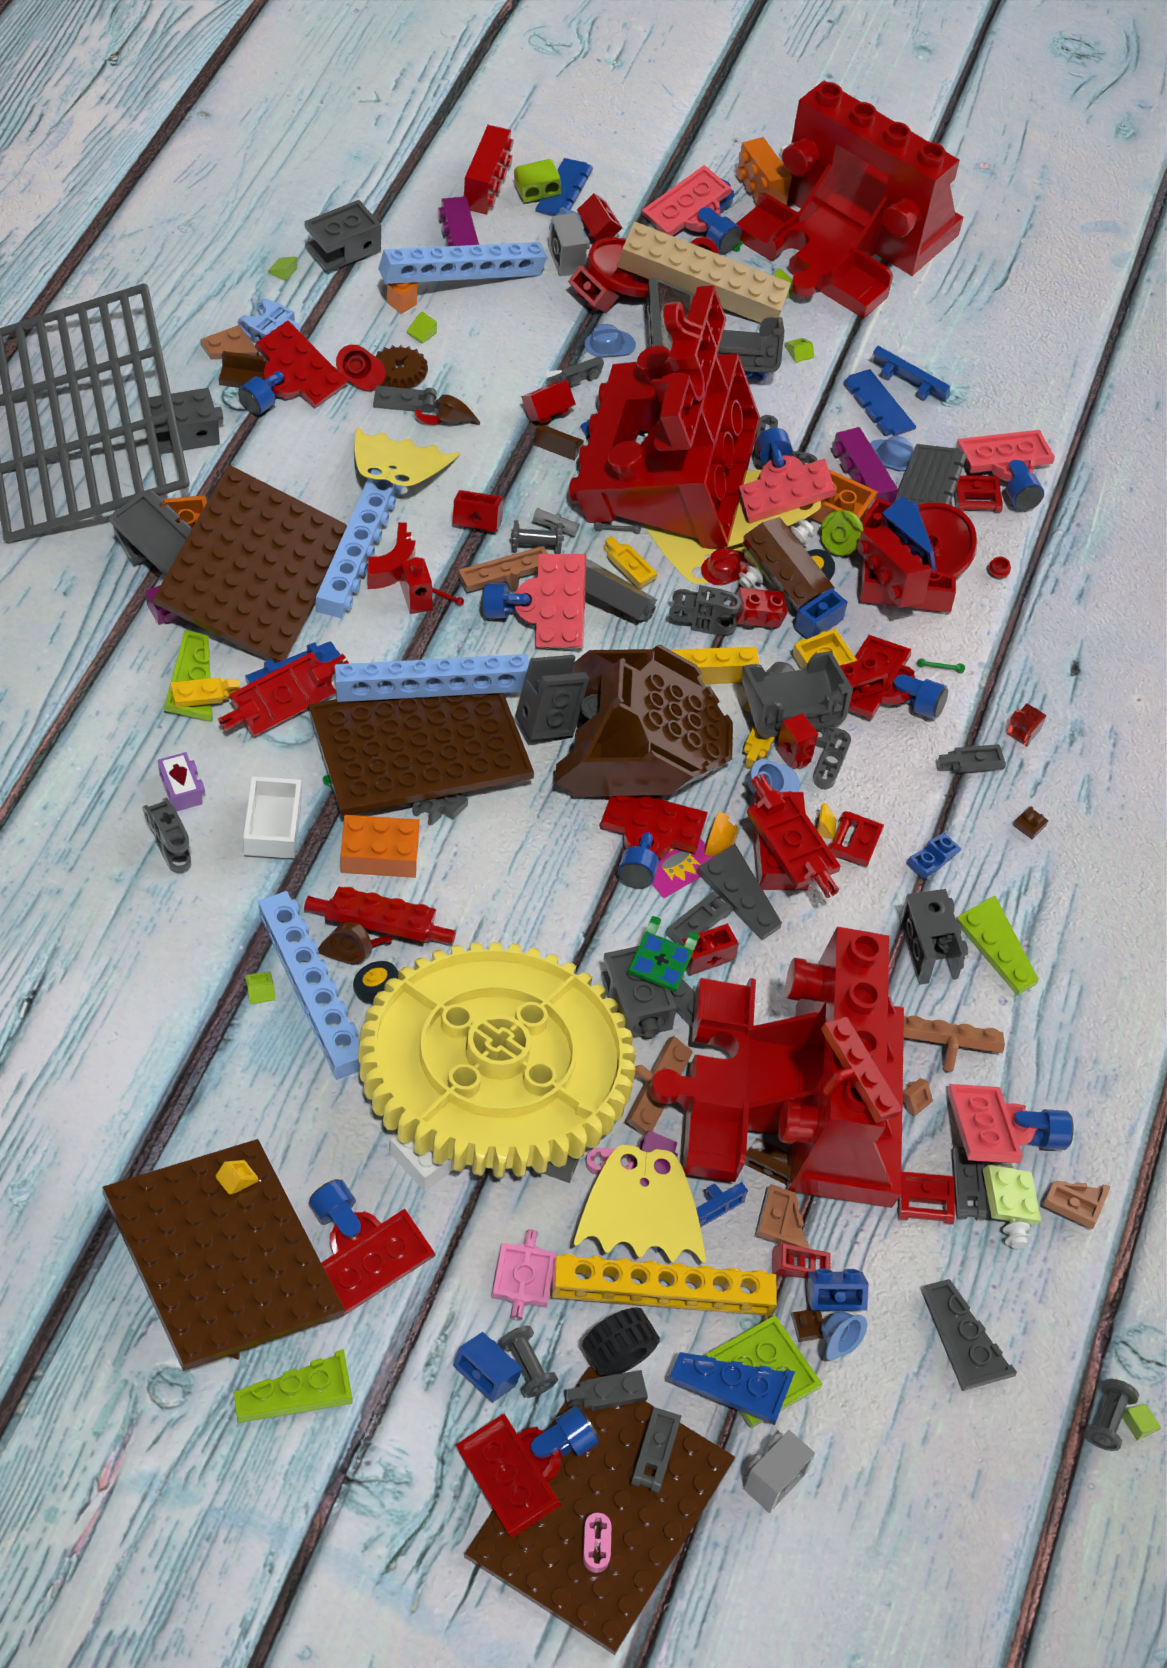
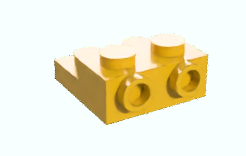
M836 628L823 631L816 636L802 639L794 644L793 656L801 669H807V663L814 654L828 651L833 653L839 666L857 661Z

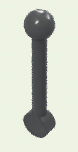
M601 522L594 523V530L598 532L602 531V529L633 531L634 533L641 531V527L638 524L634 526L603 525Z

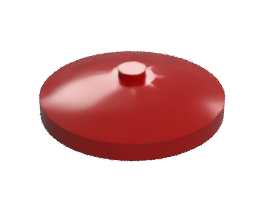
M613 237L595 242L591 246L587 257V265L592 274L605 286L616 292L634 297H646L649 279L617 267L626 239ZM658 283V294L666 288L665 285Z
M931 502L917 505L934 552L937 572L957 578L967 570L976 555L977 535L972 521L963 511L949 504Z

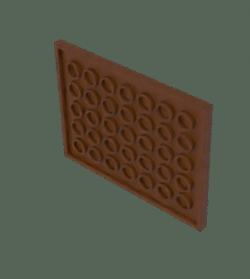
M228 465L156 592L152 603L268 661L272 659L274 664L280 661L283 662L287 658L316 601L317 593L347 524Z
M504 693L337 702V699L308 704L309 714L341 816L534 778V770Z
M259 1139L102 1186L103 1196L183 1371L344 1316L345 1309ZM245 1160L259 1180L235 1194H228L217 1180L216 1174L224 1162Z
M589 1366L579 1383L601 1376H599L595 1369ZM566 1401L555 1419L574 1406L569 1407ZM646 1401L591 1411V1408L585 1409L584 1404L575 1405L577 1408H582L600 1440H598L599 1444L579 1457L574 1450L562 1456L561 1467L557 1475L548 1482L561 1506L513 1538L509 1536L496 1512L493 1510L464 1556L473 1564L613 1655H616L736 1458L692 1429L679 1423L659 1494L651 1492V1488L640 1485V1487L631 1485L654 1406ZM555 1419L553 1420L548 1429L557 1424ZM645 1467L644 1474L655 1477L657 1470ZM593 1513L605 1514L611 1521V1557L608 1567L599 1573L589 1571L583 1563L584 1527L586 1519ZM595 1522L594 1527H590L595 1529V1539H600L601 1530L605 1528L600 1526V1522ZM595 1546L593 1556H589L594 1558V1563L599 1564L600 1560L605 1558L599 1555V1547Z

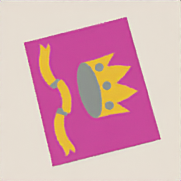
M701 838L696 853L671 847L668 855L659 860V866L652 885L663 898L699 879L701 876L697 873L698 867L714 857L704 855L707 845Z

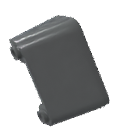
M766 317L760 324L759 333L723 330L717 355L738 353L744 371L763 373L777 371L781 365L785 332L782 317Z
M831 651L814 654L807 663V669L765 676V670L759 664L742 666V682L755 727L761 737L779 736L782 722L801 713L806 716L815 729L838 725L847 717L853 688Z

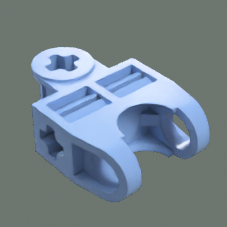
M262 299L257 303V309L261 316L243 315L238 319V325L241 326L249 339L254 343L287 320L301 331L300 325L295 322L294 312L269 299Z

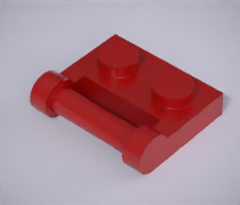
M960 475L955 489L956 508L963 512L965 509L1002 512L1003 501L998 476ZM965 498H991L993 501H965Z
M844 811L840 816L839 820L841 823L833 842L829 843L828 848L835 858L842 857L868 867L883 831L884 824L849 811ZM852 825L856 826L857 828L849 847L843 846L842 843L849 827Z
M901 1171L899 1220L918 1218L954 1224V1176ZM909 1201L944 1204L945 1210L909 1207Z

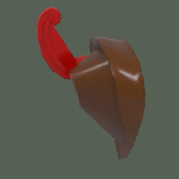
M447 394L441 395L434 402L433 406L438 410L436 415L422 414L421 409L415 410L417 419L428 425H437L442 421L449 423L472 422L477 425L481 423L467 405L456 397Z
M347 922L335 928L321 943L318 951L319 954L337 961L358 964L368 957L372 947L383 942L389 943L392 941V937L382 936L370 940L368 933L360 924Z

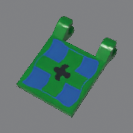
M652 916L628 973L676 993L700 935L691 931L685 945H679L656 935L661 919Z

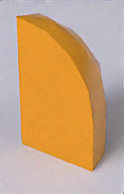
M720 811L717 813L704 854L707 856H716L735 843L738 836V826H734L728 821L729 816Z

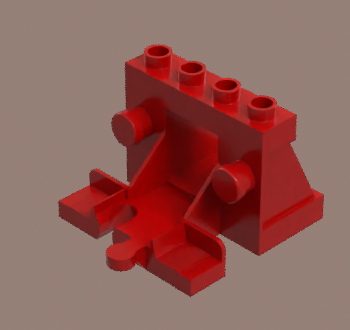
M823 80L799 99L792 141L782 152L783 164L792 175L787 201L801 208L800 211L796 212L769 194L763 193L758 197L757 206L736 223L741 228V238L739 241H742L745 246L770 261L786 249L799 250L789 260L790 273L794 275L791 290L795 295L810 297L818 290L864 319L888 298L893 279L892 271L873 259L872 256L874 254L913 276L959 236L964 217L955 212L950 184L956 178L960 160L947 153L940 144L929 142L913 133L906 124L895 122L879 113L872 104L861 102L845 93L838 84Z
M715 285L697 287L687 318H685L681 302L665 304L663 313L664 324L673 340L670 351L668 348L659 345L649 347L639 354L637 362L613 364L608 381L600 384V407L598 413L591 414L589 419L591 437L588 445L581 446L579 452L581 466L579 476L573 477L569 484L570 499L574 505L580 504L588 523L613 521L616 515L698 538L702 548L728 547L741 497L739 486L744 485L760 415L738 353L717 355L726 317ZM640 429L650 432L641 445L636 442Z
M837 926L818 964L809 963L806 959L793 958L787 972L785 994L788 999L798 1002L796 1004L795 1017L754 1026L756 979L749 978L746 986L705 978L699 979L695 990L692 1042L721 1047L729 1053L731 1058L720 1059L694 1055L689 1077L681 1076L671 1069H662L657 1071L650 1084V1093L655 1100L663 1104H671L677 1101L687 1111L683 1158L685 1174L736 1182L745 1164L748 1130L779 1135L781 1142L790 1144L789 1166H791V1178L788 1180L789 1191L888 1208L894 1206L901 1195L902 1112L897 1117L876 1123L850 1079L842 1081L832 1095H826L823 1092V1087L836 1071L844 1068L821 1031L825 1023L847 1017L903 1109L904 1007L894 1006L888 992L889 935Z

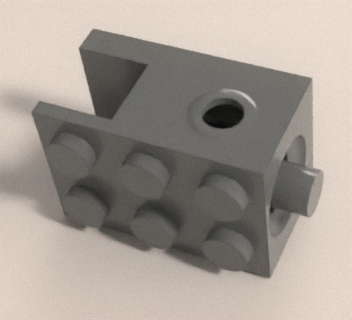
M360 200L305 221V229L315 239L305 243V247L326 272L381 251V224Z
M209 387L171 393L183 451L220 445L218 421L223 420V412L221 406L214 407ZM162 395L149 397L152 416L165 413ZM168 422L154 425L160 455L173 453Z
M574 655L530 658L515 715L530 740L574 736L581 711V703L589 682V676L586 672L572 673L576 658Z
M946 889L907 894L900 923L919 985L929 983L935 961L938 959L947 958L953 980L958 979L961 969L964 968L965 956L968 955L967 943L965 940L962 941L960 921L955 919L954 902L952 898L948 897Z
M639 946L604 953L603 959L607 971L601 972V976L608 997L615 999L617 1002V1013L619 1012L624 1015L626 1020L625 1028L631 1031L632 1036L645 1035V1037H653L661 1031L672 1029L677 1008L671 991L628 973Z

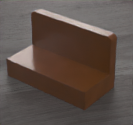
M223 351L219 385L239 388L255 376L263 379L266 358Z
M537 425L535 429L534 446L573 461L578 456L581 446L584 445V440L545 425Z
M757 1138L753 1146L749 1147L746 1153L744 1165L788 1186V1180L791 1178L789 1153Z

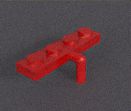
M844 1017L825 1023L821 1031L844 1069L838 1070L833 1074L823 1087V1092L826 1095H832L842 1081L850 1079L876 1123L899 1116L903 1109L849 1019Z

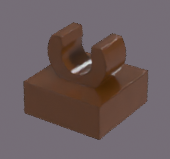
M1029 806L1014 821L1013 826L1033 840L1047 826L1049 820L1043 814L1035 811L1032 806Z
M810 1309L793 1312L792 1320L798 1342L823 1339L821 1327L824 1322L821 1310Z

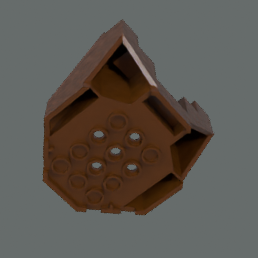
M660 644L653 649L589 650L574 662L572 673L586 672L589 676L584 699L592 694H600L601 697L600 712L575 731L574 750L556 764L555 783L570 790L572 796L670 795L696 779L700 781L706 778L708 774L713 773L714 769L732 760L733 722L728 714L723 715L717 705L720 702L712 688L710 686L706 687L701 680L700 675L702 672L696 664ZM580 711L578 722H583L588 717L584 716L582 711Z

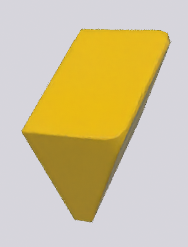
M827 803L821 804L818 816L817 831L823 838L834 839L837 820Z
M245 1160L224 1162L216 1174L217 1180L228 1194H235L259 1180Z

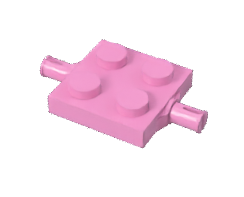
M531 1229L526 1230L524 1244L512 1245L502 1243L492 1298L507 1300L513 1303L511 1318L515 1320L517 1310H519L518 1321L523 1319L524 1305L547 1307L556 1252L542 1250L535 1246L538 1232L534 1229L532 1239H530Z

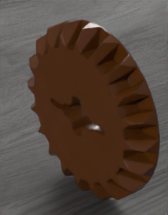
M392 345L390 349L384 347L383 351H377L375 357L383 363L385 368V379L382 383L384 386L411 388L420 384L426 378L428 373L427 360L424 359L423 354H419L417 349L411 350L410 346L403 348L402 345L399 347Z

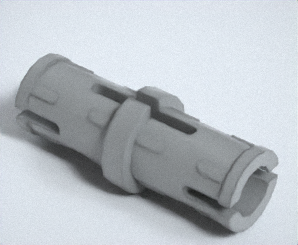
M540 508L536 509L532 519L533 522L550 527L552 531H556L558 523H563L562 532L573 537L576 536L580 523L561 517V514L556 513L555 515Z

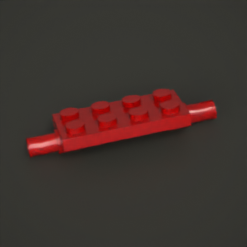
M310 652L230 693L229 698L236 709L219 717L218 722L220 725L224 724L222 729L225 732L243 722L254 738L308 710V704L323 702L334 696L337 692L332 685L331 679L332 675L335 674V664H349L348 660L343 662L346 659L344 654L327 663L320 662L314 653Z
M760 774V778L758 775L751 780V784L761 798L756 805L748 807L747 814L794 887L798 889L816 882L826 898H830V894L832 896L836 895L839 892V887L830 875L839 872L841 866L793 793L789 791L781 794L776 789L773 790L764 774Z
M339 886L333 898H330L329 901L308 895L304 905V911L325 915V919L341 923L355 922L366 929L417 941L430 942L432 940L453 945L456 936V930L435 926L433 922L437 909L430 908L425 904L408 903L399 898L383 897L373 892L357 891L352 887Z

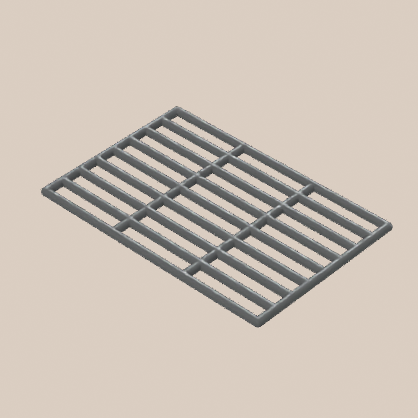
M147 284L136 285L0 328V378L3 394H0V404L5 403L14 459L4 463L0 461V521L3 540L6 543L119 509L144 491L133 432L146 428L157 487L145 490V492L148 493L153 490L157 495L161 496L187 488L190 485ZM141 294L152 345L151 348L139 351L128 298ZM120 300L131 354L118 358L108 304ZM99 307L109 356V361L100 364L96 363L87 310ZM78 313L88 367L75 371L66 317ZM57 320L67 374L54 378L45 323ZM36 326L45 381L33 384L24 330ZM15 333L24 387L12 391L3 336ZM153 356L165 413L152 416L141 360ZM133 363L144 418L133 423L130 421L120 370L121 366ZM108 370L112 371L122 426L110 430L99 379V373ZM89 376L100 433L87 436L77 380ZM69 383L79 438L68 443L65 441L56 390L57 386ZM44 390L48 392L57 443L56 447L44 450L35 399V393ZM26 396L35 453L22 456L13 400ZM164 422H168L179 475L178 481L166 484L154 426ZM122 435L125 438L135 494L123 498L111 439ZM100 442L103 444L113 501L103 504L99 502L89 447ZM81 449L91 508L81 511L77 509L68 452ZM59 455L69 514L56 518L46 459ZM37 462L47 519V521L36 525L33 523L24 466ZM15 469L25 528L12 532L3 472Z

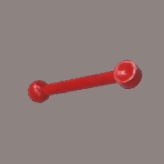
M432 587L433 593L454 601L458 606L464 604L462 597L456 598Z

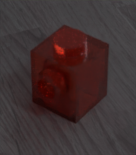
M1026 703L1021 710L1016 709L1011 716V724L1007 735L1027 747L1042 729L1047 715Z

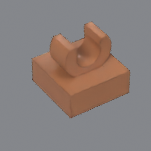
M919 1078L915 1083H908V1088L903 1091V1102L906 1104L908 1113L916 1116L933 1102L928 1081Z

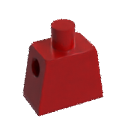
M414 557L411 560L401 562L399 582L410 614L433 610L432 580L425 559ZM418 588L421 591V595L415 594Z

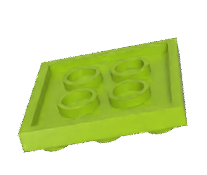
M776 1315L705 1355L716 1358L717 1361L729 1363L737 1361L743 1362V1365L759 1367L761 1365L771 1367V1370L795 1371L780 1412L817 1391L822 1386V1382ZM740 1411L750 1428L763 1422L761 1419Z

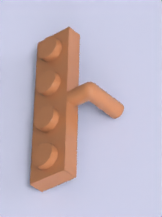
M544 546L459 569L458 576L466 592L481 589L486 583H502L507 581L512 590H517L520 577L538 572L539 554L548 553Z
M914 1015L904 1016L905 1038L948 1044L943 1067L947 1072L954 1070L959 1046L1003 1053L1004 1034L997 1029L975 1028L969 1024H950L944 1020H925Z
M675 1036L668 1038L651 1072L643 1065L635 1066L634 1078L640 1076L646 1082L626 1122L642 1135L648 1130L653 1131L666 1104L655 1100L650 1093V1084L654 1075L662 1069H671L681 1075L693 1053L691 1049Z

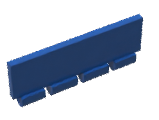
M564 158L557 170L561 181V194L541 199L535 208L536 212L556 216L561 207L571 210L593 167L586 162Z
M870 369L849 375L844 380L845 386L854 394V397L861 406L866 408L865 411L877 423V426L885 436L891 434L896 436L916 429L913 421Z

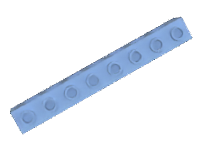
M540 242L384 249L378 269L385 284L541 276L547 255Z
M372 468L370 474L379 475L382 473V471L377 468ZM400 475L395 476V479L403 482V480H400ZM368 478L317 593L316 612L343 619L346 611L351 610L353 594L358 593L361 584L360 578L366 575L368 569V556H374V545L381 540L382 527L387 526L389 510L394 509L396 504L395 496L397 493H401L403 486L393 484L384 479Z
M528 654L335 664L337 702L522 692L529 665Z
M287 891L258 900L259 916L335 1079L338 1080L359 1072L357 1028L354 1022L349 1023L347 1007L344 1001L339 1002L337 986L334 980L330 981L327 976V965L324 959L320 960L317 955L319 953L317 944L314 939L310 940L308 936V925L305 919H300L298 915L299 907L296 900L291 899ZM301 961H307L308 963L302 964V963H299V962H301ZM313 981L318 982L317 984H309V982ZM321 1002L328 1003L327 1005H319ZM330 1023H336V1024H338V1025H337V1026H329L328 1024H330ZM341 1044L348 1045L345 1048L338 1047Z

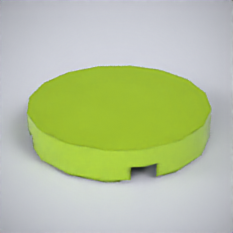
M840 510L832 512L825 517L821 524V539L826 549L832 554L842 556L852 554L858 550L857 544L860 540L861 531H864L863 524L858 516L851 511Z

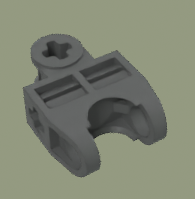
M699 585L698 592L687 589L674 591L672 596L674 603L669 610V615L672 619L679 622L692 623L691 630L702 633L729 635L736 630V619L730 615L737 613L741 607V600L736 594L723 589ZM707 592H710L709 600H706ZM730 600L735 602L736 606H728L724 602ZM702 619H705L704 626L701 627ZM720 622H729L733 626L723 627Z
M167 797L163 798L162 802L152 806L144 805L142 808L145 819L155 835V842L170 870L177 873L188 870L191 867V856L188 851L189 836L174 806L171 805ZM176 857H184L186 859V863L181 866L175 865L172 861Z

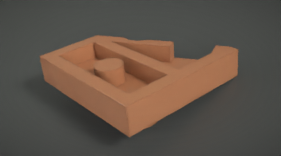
M240 325L200 339L201 346L210 359H222L223 351L259 356V351Z
M1054 1181L1043 1206L1093 1229L1111 1186L1102 1184L1101 1188L1087 1187V1183L1076 1182L1070 1184L1065 1181Z
M770 1184L767 1189L756 1236L778 1244L785 1243L809 1248V1243L804 1238L802 1230L804 1223L802 1215L798 1211L799 1203L795 1192Z

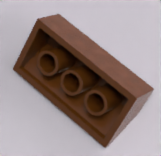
M781 517L762 522L744 535L743 545L779 592H783L784 598L796 614L799 609L830 588L835 589Z

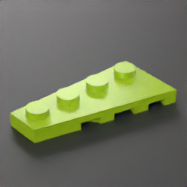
M188 630L184 631L171 682L210 678L208 635ZM169 687L164 711L209 722L212 721L211 704L176 708Z
M996 896L987 899L956 917L960 921L961 930L1017 996L1037 985L1039 979Z
M344 1349L334 1352L335 1355L322 1360V1358L311 1361L309 1366L295 1371L293 1368L283 1372V1376L270 1380L268 1378L235 1391L234 1400L237 1422L242 1423L353 1404Z

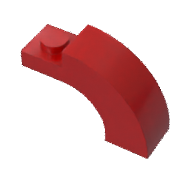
M398 522L397 543L392 551L382 556H368V589L384 588L397 583L400 576L401 562L415 557L416 540H411V532H407V522Z

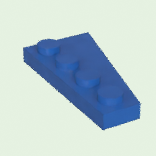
M679 1352L668 1381L775 1425L795 1371L785 1370L783 1372L771 1370V1367L767 1366L753 1367L743 1365V1362L731 1361L729 1363L717 1361L713 1357Z

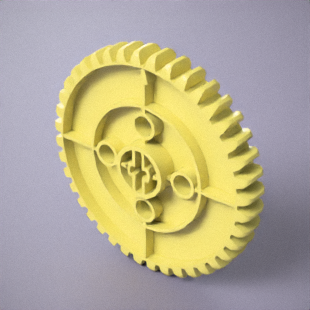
M474 942L470 945V951H464L460 945L451 946L450 955H446L441 950L432 952L431 962L426 958L420 957L415 960L414 969L403 967L399 970L398 979L392 978L385 983L384 991L377 993L374 997L373 1006L369 1007L366 1012L365 1023H363L360 1031L358 1050L359 1075L361 1081L364 1082V1093L368 1099L372 1100V1109L375 1114L384 1116L383 1125L387 1130L398 1129L397 1139L401 1143H409L414 1140V1152L418 1155H424L429 1150L432 1151V1162L438 1165L443 1164L446 1159L453 1160V1170L460 1172L466 1165H471L473 1174L477 1176H482L486 1168H492L493 1175L497 1178H503L506 1169H513L517 1177H523L526 1175V1169L529 1166H532L534 1171L539 1174L544 1173L547 1170L548 1161H551L554 1166L560 1168L566 1165L568 1155L579 1159L584 1156L586 1147L595 1148L600 1143L601 1136L608 1135L613 1130L614 1122L619 1121L622 1117L624 1107L630 1099L636 1071L634 1065L636 1052L635 1048L632 1047V1033L625 1028L626 1020L624 1015L619 1012L617 1013L618 1004L615 999H605L607 990L602 985L597 984L591 987L592 976L590 974L581 973L577 976L575 974L577 965L567 962L560 966L558 965L559 956L549 954L545 959L539 957L540 949L534 947L530 948L527 953H523L519 944L512 943L508 950H502L499 942H491L490 949H483L479 942Z

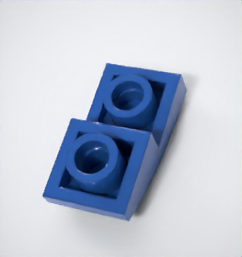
M942 833L930 840L924 849L910 856L907 864L919 876L925 879L949 862L960 852L961 847L948 835Z

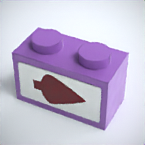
M186 752L159 759V775L169 801L175 810L181 811L202 805V794H205V788L202 780H197L196 778L198 772L194 760L190 761Z

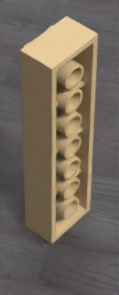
M635 221L617 264V267L647 279L658 278L695 294L699 286L715 285L722 308L759 323L766 317L780 316L791 283Z

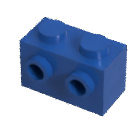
M830 588L798 610L795 628L807 639L827 631L844 619L848 602L833 588Z
M824 1268L817 1269L816 1272H808L807 1299L812 1310H867L869 1284L863 1272L856 1269L833 1272L830 1269Z
M481 1332L459 1347L453 1364L492 1402H495L516 1387L523 1369L516 1360L504 1352L484 1332Z

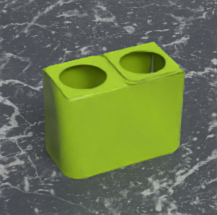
M552 159L517 166L514 169L515 186L524 203L561 194L560 176Z

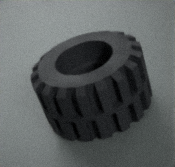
M634 1307L619 1311L601 1321L585 1337L582 1347L599 1376L605 1377L624 1373L640 1364L655 1350L660 1342V1337L642 1308Z

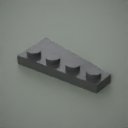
M735 843L698 867L697 873L721 896L725 903L728 902L733 906V911L761 940H764L781 928L782 922Z
M947 1279L925 1285L922 1291L963 1391L1015 1377L1017 1371L1012 1364L1009 1365L1002 1356L1003 1352L996 1343L994 1344L988 1337L985 1327L980 1320L977 1321L970 1312V1306L951 1280Z

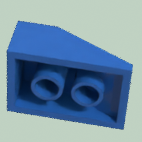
M901 496L882 513L884 525L900 538L901 545H907L911 548L910 553L913 556L918 555L922 559L923 565H929L932 570L937 571L934 552L920 516L919 507L914 501H908Z

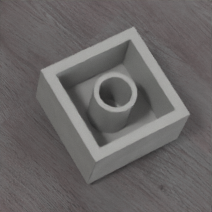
M576 213L556 215L551 218L549 249L559 277L573 275L580 265L585 266L587 264L586 250L589 249V239L584 235L583 223L579 221Z
M790 1430L783 1436L777 1434L769 1443V1450L764 1456L761 1454L757 1455L750 1463V1470L745 1475L747 1482L744 1490L769 1513L807 1474L815 1456V1452Z

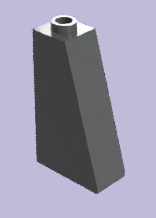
M586 559L585 592L638 620H647V618L653 615L656 609V598L590 559Z

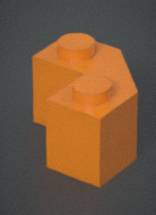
M419 282L387 284V303L400 314L416 306Z

